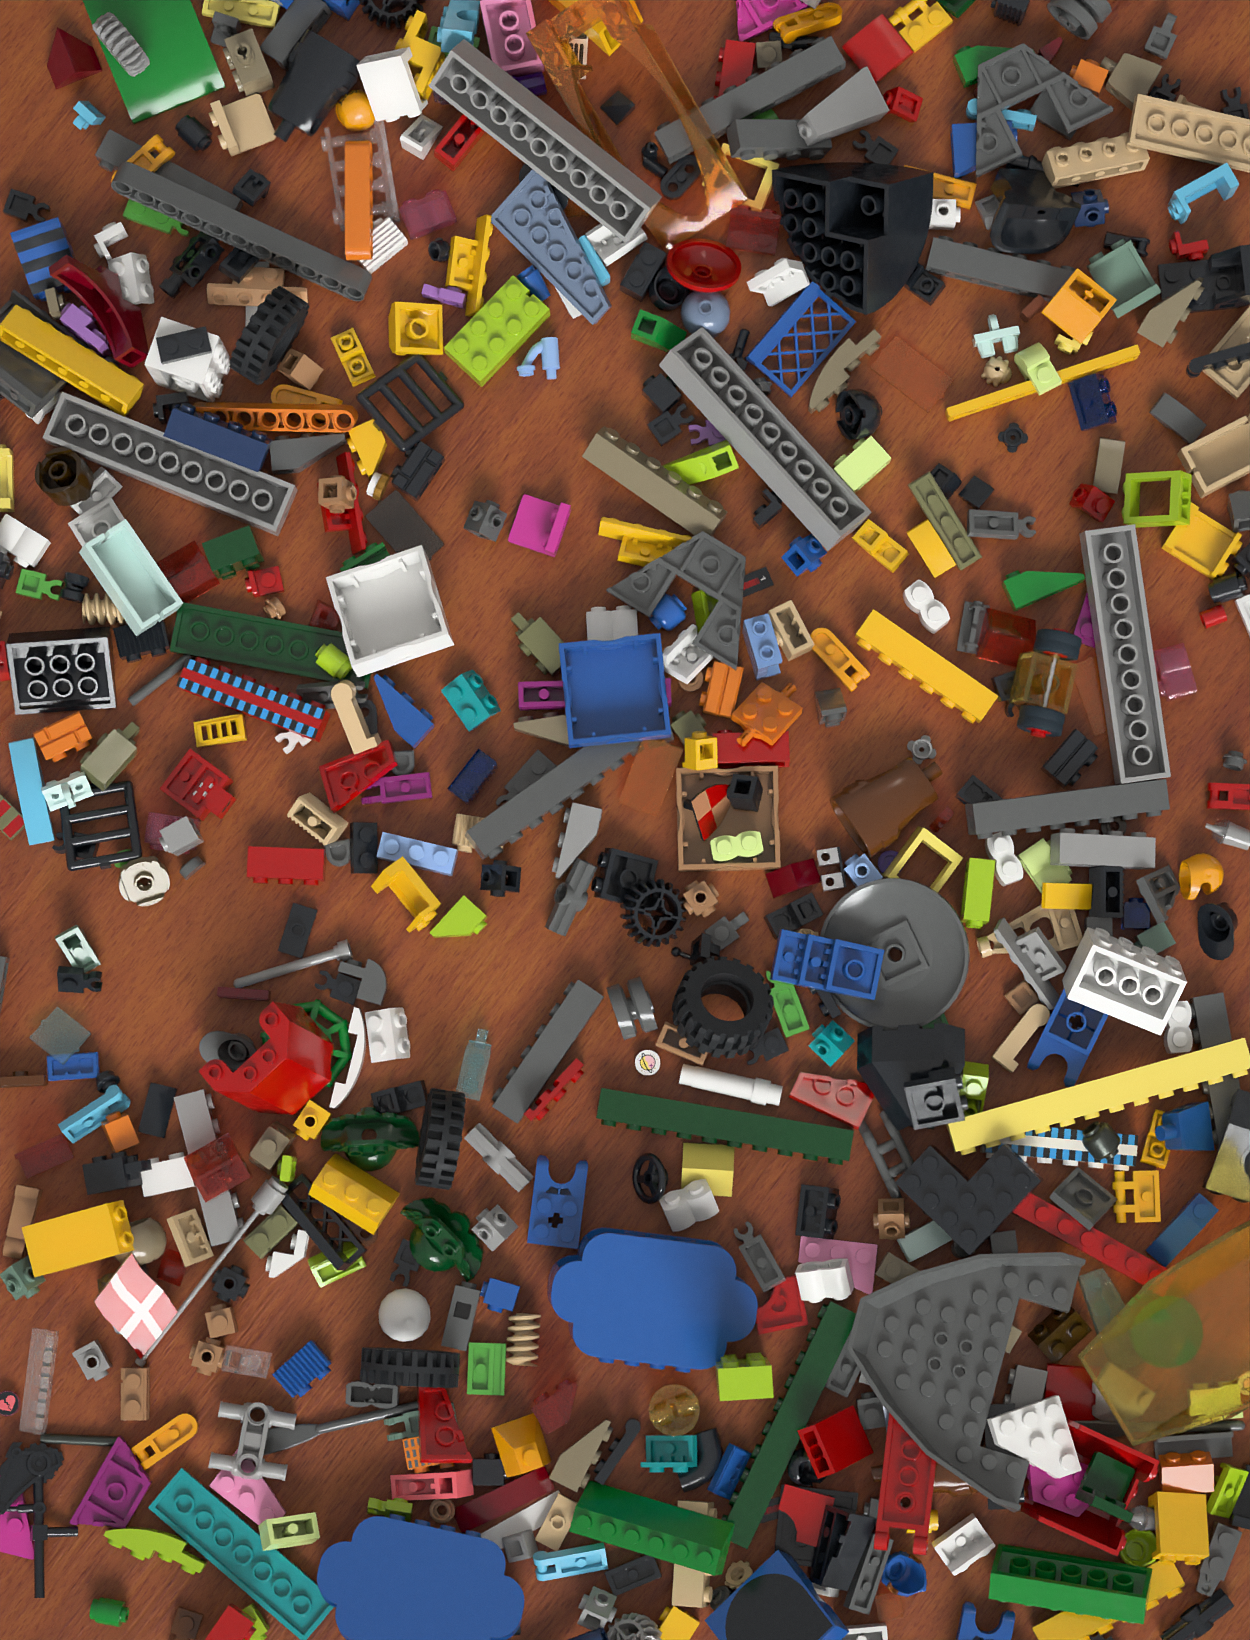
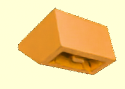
M1077 268L1041 313L1081 344L1117 299Z

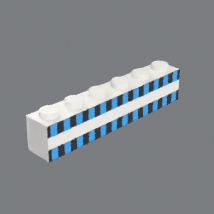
M1050 1127V1131L1036 1134L1035 1130L1025 1132V1138L1011 1141L1010 1137L1000 1139L1001 1145L986 1148L985 1144H982L980 1152L986 1153V1158H991L1003 1144H1007L1024 1161H1027V1157H1037V1163L1052 1164L1053 1159L1063 1160L1062 1165L1078 1166V1161L1088 1162V1167L1101 1169H1103L1104 1164L1114 1165L1113 1170L1129 1171V1166H1136L1138 1135L1118 1134L1121 1140L1118 1146L1119 1152L1109 1160L1106 1158L1101 1160L1093 1158L1082 1143V1133L1084 1130Z

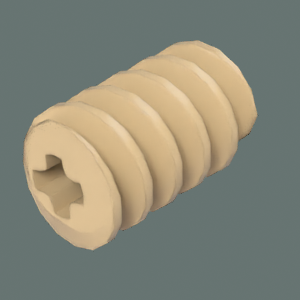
M85 593L82 603L84 624L86 619H88L89 624L94 625L96 619H98L99 624L104 625L106 619H108L110 625H114L117 618L120 625L125 624V619L107 593H105L103 600H100L98 593H95L93 600H90L89 594Z
M516 1313V1315L508 1317V1320L514 1322L515 1325L508 1327L507 1330L515 1334L507 1338V1341L513 1343L514 1346L506 1348V1351L513 1354L512 1357L505 1358L506 1362L512 1365L537 1366L531 1363V1360L537 1359L538 1355L531 1352V1350L539 1348V1345L532 1342V1340L540 1337L538 1333L533 1332V1329L539 1328L540 1324L533 1321V1319L539 1318L541 1315Z

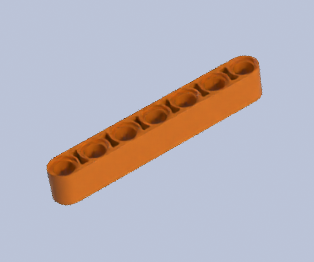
M194 402L191 404L196 407V411L203 414L205 412L215 414L216 411H221L226 415V421L224 422L234 421L243 425V429L248 431L344 433L350 431L358 421L357 410L351 405L237 402ZM240 412L249 413L251 421H244L240 416ZM265 413H273L276 417V422L268 421ZM290 413L299 414L301 422L292 421ZM315 413L323 414L326 422L319 423L315 419ZM340 414L349 415L351 423H343L340 420Z

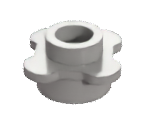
M923 735L921 739L916 741L911 740L907 744V748L912 752L913 760L916 764H921L923 760L933 759L936 756V750L932 748L930 743L931 738L927 735ZM923 747L924 751L920 752L919 748Z

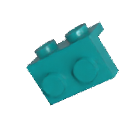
M474 670L460 674L441 690L469 732L477 728L489 717L501 711L496 698L488 692L483 684V679Z
M697 1435L646 1436V1462H640V1466L649 1467V1472H665V1467H673V1472H688V1467H697Z

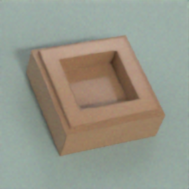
M1025 980L1004 995L1019 1016L1039 1001L1038 996Z

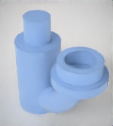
M546 337L535 343L528 351L522 365L516 367L519 376L534 375L535 366L532 363L537 355L541 353L542 369L546 370L547 379H556V370L560 369L558 338Z

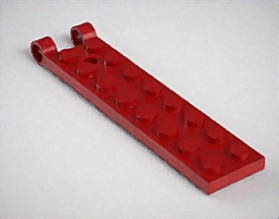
M890 1413L874 1549L887 1551L890 1528L915 1530L913 1554L927 1555L937 1462L923 1452ZM903 1498L910 1499L911 1504L909 1507L901 1506Z

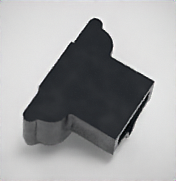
M999 168L991 187L992 192L1000 203L994 215L990 231L992 245L999 251L1006 253H1047L1065 241L1082 206L1068 195L1056 192L1043 171Z

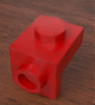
M1174 231L1171 239L1168 241L1170 252L1175 254L1177 261L1188 258L1189 261L1200 260L1204 258L1203 255H1206L1209 250L1207 239L1182 244L1179 231Z
M1081 483L1073 492V498L1069 505L1073 508L1081 509L1097 522L1103 523L1115 500L1097 487Z

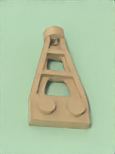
M1040 905L1009 923L1013 930L1021 927L1024 929V933L1030 931L1033 922L1042 917H1047L1050 919L1054 937L1048 941L1056 952L1079 946L1083 938L1074 909L1041 908ZM995 933L976 938L977 947L982 958L992 954L1008 953L1004 945L997 941ZM989 940H991L994 943V948L992 950Z

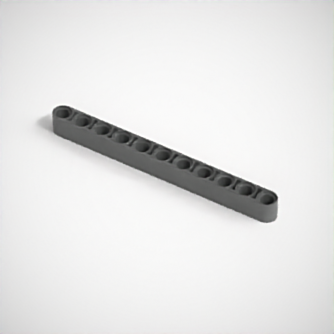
M122 162L111 183L112 189L124 197L350 300L362 301L372 281V275L359 266L133 163Z

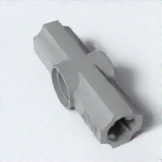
M480 1123L464 1138L483 1157L482 1159L498 1175L501 1174L518 1192L534 1178L515 1158L516 1156L501 1141L498 1142Z

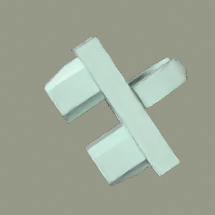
M992 314L987 319L990 332L975 334L974 339H972L973 346L978 348L981 358L994 356L993 343L1001 341L1004 353L1015 352L1018 350L1019 326L999 329L997 317Z
M76 771L71 773L68 778L60 781L52 780L47 782L46 786L41 787L50 811L67 805L69 809L76 806L77 801L93 796V791L84 771L81 773Z

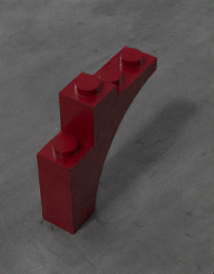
M65 255L49 267L50 276L63 283L76 294L96 318L110 344L114 360L133 368L147 358L149 349L141 308L123 299L118 274L103 266L93 269L68 255Z

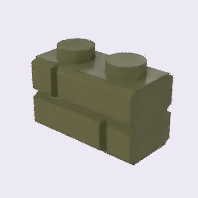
M279 1205L243 1241L260 1259H263L299 1223L284 1205Z

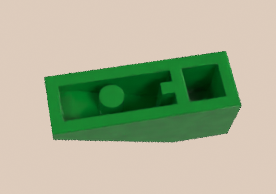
M977 45L972 48L965 46L957 50V54L953 58V64L963 87L967 88L978 83L979 64L1012 48Z
M1017 570L1005 576L1006 580L1003 581L1002 587L1015 612L1082 583L1085 580V576L1080 573L1025 571L1020 574V571Z

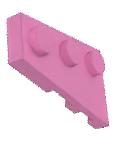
M801 1236L798 1262H824L832 1259H848L854 1288L871 1294L873 1292L878 1245Z
M245 1460L241 1463V1469L246 1473H251L256 1468L251 1460ZM221 1470L209 1485V1487L258 1525L266 1519L279 1518L286 1514L285 1509L263 1477L259 1480L244 1479L233 1476L231 1471Z

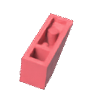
M472 1469L390 1475L392 1500L394 1498H402L407 1501L451 1499L474 1495Z

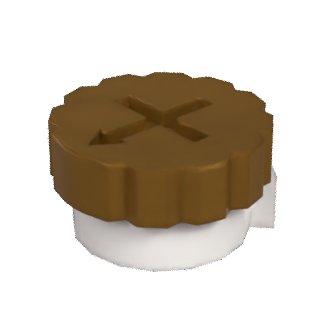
M375 472L368 485L367 495L380 501L389 483L390 475L384 472L382 474Z

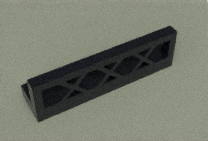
M302 1173L288 1186L282 1204L337 1270L346 1271L367 1249L334 1210L318 1200H312L313 1197L307 1195V1199H299L293 1191L302 1182L308 1188V1194L312 1187V1182ZM302 1202H307V1208ZM312 1203H320L324 1207L323 1219L315 1218L311 1214ZM328 1222H336L340 1227L339 1238L329 1236L327 1233ZM344 1241H351L358 1249L349 1259L343 1253Z

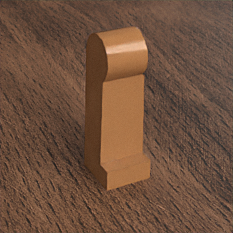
M16 1185L15 1199L6 1233L7 1237L4 1243L3 1256L19 1260L24 1258L27 1247L21 1227L34 1224L43 1192L42 1189Z

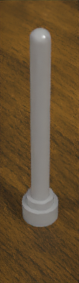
M346 939L337 942V945L333 946L331 950L237 978L233 984L235 988H243L333 959L344 962L348 959H353L350 944Z

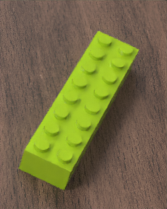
M746 1353V1358L737 1359L735 1354H726L721 1357L719 1362H716L717 1393L720 1401L774 1398L772 1365L761 1353Z

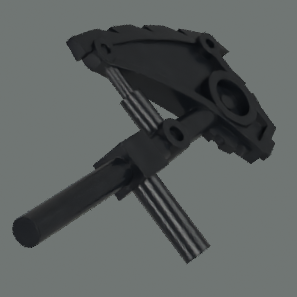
M13 1442L4 1457L8 1459L0 1466V1515L5 1512L15 1511L17 1513H34V1525H30V1541H34V1598H45L44 1540H48L50 1537H77L78 1526L48 1527V1525H44V1512L46 1511L44 1483H47V1479L51 1480L55 1476L54 1472L58 1471V1468L63 1465L62 1461L64 1458L62 1452H58L57 1448H48L44 1443H40V1445L33 1443L30 1444L29 1448L25 1447L21 1450L19 1447L22 1442ZM33 1484L34 1504L11 1506Z

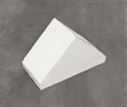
M421 114L401 135L400 142L402 148L424 160L443 126Z

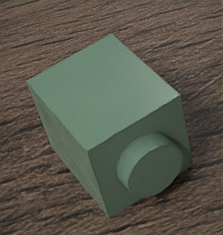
M1163 922L1135 936L1136 942L1133 945L1139 948L1143 946L1149 947L1158 954L1176 942Z

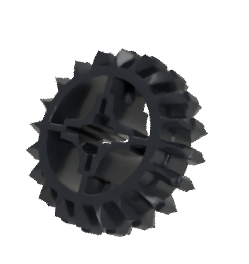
M359 0L360 5H365L362 8L363 13H370L368 16L369 21L377 19L376 24L378 27L386 22V29L388 30L391 28L392 23H395L397 29L401 28L400 22L402 21L406 25L409 17H414L415 11H423V6L419 3L426 2V0H383V7L380 10L372 0ZM395 7L404 8L401 11L391 13Z
M649 878L646 883L639 881L638 888L632 886L630 888L632 896L624 895L625 900L628 901L627 904L620 905L622 909H626V912L622 913L620 918L627 920L622 925L624 929H629L627 935L635 937L634 941L640 944L643 942V945L646 947H650L651 944L653 947H660L661 942L665 945L669 944V937L671 939L678 938L675 931L684 930L679 924L681 921H687L686 917H682V912L687 910L685 907H681L685 899L684 897H678L680 890L673 889V884L670 882L664 883L663 879H657L655 882L654 879ZM652 893V896L648 898L647 903L643 906H640L642 900ZM663 896L668 902L669 912L664 907L665 900L663 899ZM656 910L657 913L662 915L651 916V913H646L645 911ZM638 914H640L643 918V926L645 927L644 929L641 927L639 923ZM668 920L665 926L656 932V929H659L660 923Z

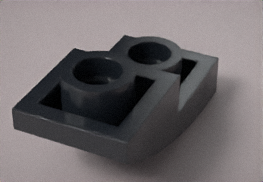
M917 263L904 287L931 306L946 285L943 281L927 272L921 264Z

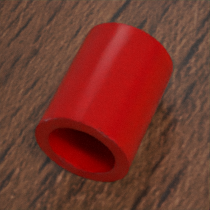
M1221 604L1199 612L1205 629L1227 621L1225 610Z

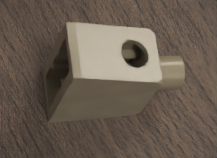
M1124 53L1118 63L1105 56L1100 64V67L1109 70L1107 75L1110 78L1106 83L1105 89L1131 111L1133 110L1135 96L1137 94L1147 96L1162 69L1161 65L1128 53Z
M275 1121L267 1128L250 1152L249 1161L270 1175L298 1135L278 1121Z

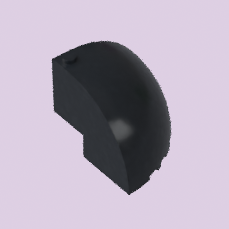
M860 162L813 163L772 170L774 201H778L782 217L778 218L779 222L787 231L789 238L786 240L795 257H800L805 265L806 274L814 283L819 282L830 298L834 296L843 302V306L865 315L882 308L899 293L913 273L927 239L933 205L934 172L897 165Z

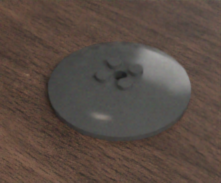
M885 878L862 884L851 890L836 903L822 927L820 937L838 939L884 950L875 1000L829 992L843 1012L868 1027L883 1026L884 1030H898V1025L919 1024L920 1027L937 1019L951 1007L965 984L969 969L970 950L964 925L957 912L944 897L919 882L902 878ZM892 947L901 949L902 958L899 961H894L890 957L889 952Z

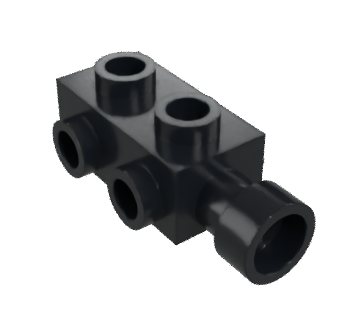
M201 231L197 236L192 237L189 241V246L184 252L174 258L173 265L169 268L172 275L168 279L165 278L159 287L173 299L181 292L179 289L184 283L193 288L203 279L204 274L219 260L220 255L224 252L225 249L218 244L220 240Z

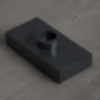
M293 902L278 948L279 952L303 958L318 910Z

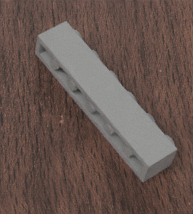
M203 1089L176 1096L174 1101L211 1246L231 1242L245 1222L243 1217H238L236 1208L240 1207L237 1193H232L230 1183H234L231 1169L225 1166L224 1158H227L224 1143L220 1144L217 1134L221 1133L218 1118L213 1119L211 1109L215 1108L212 1094H207L206 1090Z

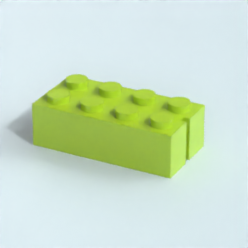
M512 276L444 347L445 354L478 385L483 387L548 319L550 309L534 294L530 296L529 289L515 276Z

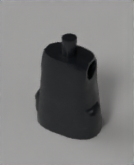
M307 29L300 42L296 43L294 49L289 54L290 65L268 106V110L282 120L273 135L286 143L296 128L312 137L340 98L349 93L356 84L357 78L360 76L356 65L360 61L340 47Z

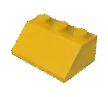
M335 1153L313 1182L308 1195L374 1235L400 1193Z

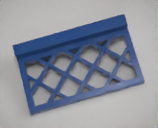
M813 281L803 289L744 358L751 365L758 368L790 398L856 323L849 314L820 290V286ZM818 296L826 303L827 313L813 314V302ZM809 308V314L803 315ZM827 316L828 331L815 332L814 317ZM831 316H841L848 323L842 330L832 331ZM800 318H810L811 332L797 333L796 322ZM793 327V333H788V331ZM828 334L829 346L826 349H816L815 335ZM832 334H838L833 340ZM811 335L812 350L798 351L797 336ZM794 336L795 351L781 352L780 341L782 338ZM777 345V352H771ZM823 352L818 358L816 357V353ZM812 353L813 364L810 368H800L799 354ZM795 354L796 369L782 370L781 355ZM777 355L778 370H768L761 364L767 356ZM806 371L805 374L800 378V372ZM796 372L797 383L792 389L783 383V373ZM773 373H779V379Z

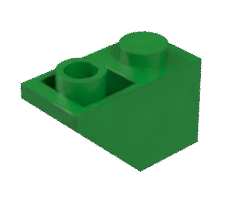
M641 309L631 331V339L665 352H669L685 340L687 335L686 331L668 320Z

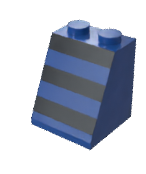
M58 217L10 233L32 295L36 300L47 301L45 290L53 287L58 293L63 291L65 293L72 292L63 283L50 276L49 267L65 255L75 259L66 230Z

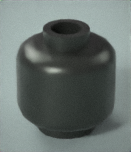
M1095 1121L1083 1131V1146L1094 1159L1101 1160L1106 1158L1109 1160L1119 1152L1120 1137L1108 1123Z

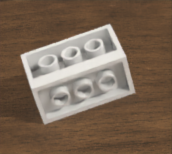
M161 317L144 364L155 383L177 392H186L189 396L207 402H214L215 398H220L224 386L221 383L223 375H228L230 371V356L220 337L208 333L212 349L210 354L162 365L156 338L196 328Z
M1087 927L1062 982L1068 999L1161 1035L1185 988L1187 980L1181 964H1179L1180 962L1174 957L1166 956L1164 958L1157 955L1149 947L1143 946L1139 948L1124 937L1117 939L1110 936L1104 929L1096 928L1094 930Z

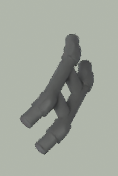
M882 1111L879 1115L891 1137L890 1140L877 1145L866 1121H862L858 1130L891 1198H903L894 1177L904 1173L914 1161L900 1131H897L885 1111ZM896 1148L902 1162L888 1168L882 1154Z

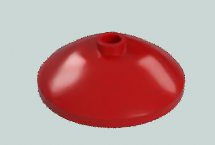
M702 238L687 239L675 244L669 250L666 260L668 272L679 284L690 290L703 293H714L730 288L740 278L742 269L741 261L733 250L717 241Z

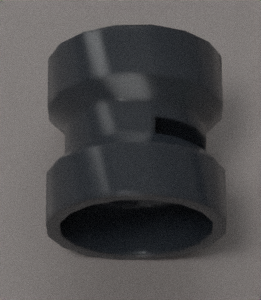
M65 572L63 578L65 585L60 590L59 597L68 601L83 603L84 589L88 586L89 578Z

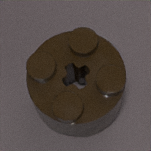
M67 447L55 448L45 454L46 458L42 463L38 462L35 469V481L55 504L71 506L90 497L94 475L89 465L76 452Z

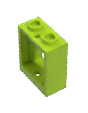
M1181 470L1126 473L1123 484L1125 501L1122 508L1124 524H1135V528L1190 525L1192 475ZM1171 480L1169 515L1139 516L1140 482Z
M969 858L966 861L960 919L963 923H966L965 927L981 929L983 925L989 922L995 860Z

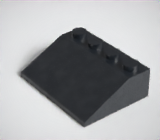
M110 626L9 633L6 648L15 715L116 708L114 657Z

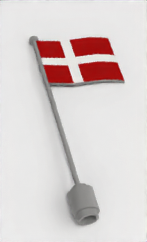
M272 1176L261 1185L251 1198L254 1203L252 1207L255 1211L178 1310L164 1290L140 1267L132 1252L94 1299L104 1318L130 1343L138 1355L135 1360L137 1365L143 1367L146 1364V1358L258 1214L265 1215L267 1213L271 1215L282 1202L288 1187L280 1179Z

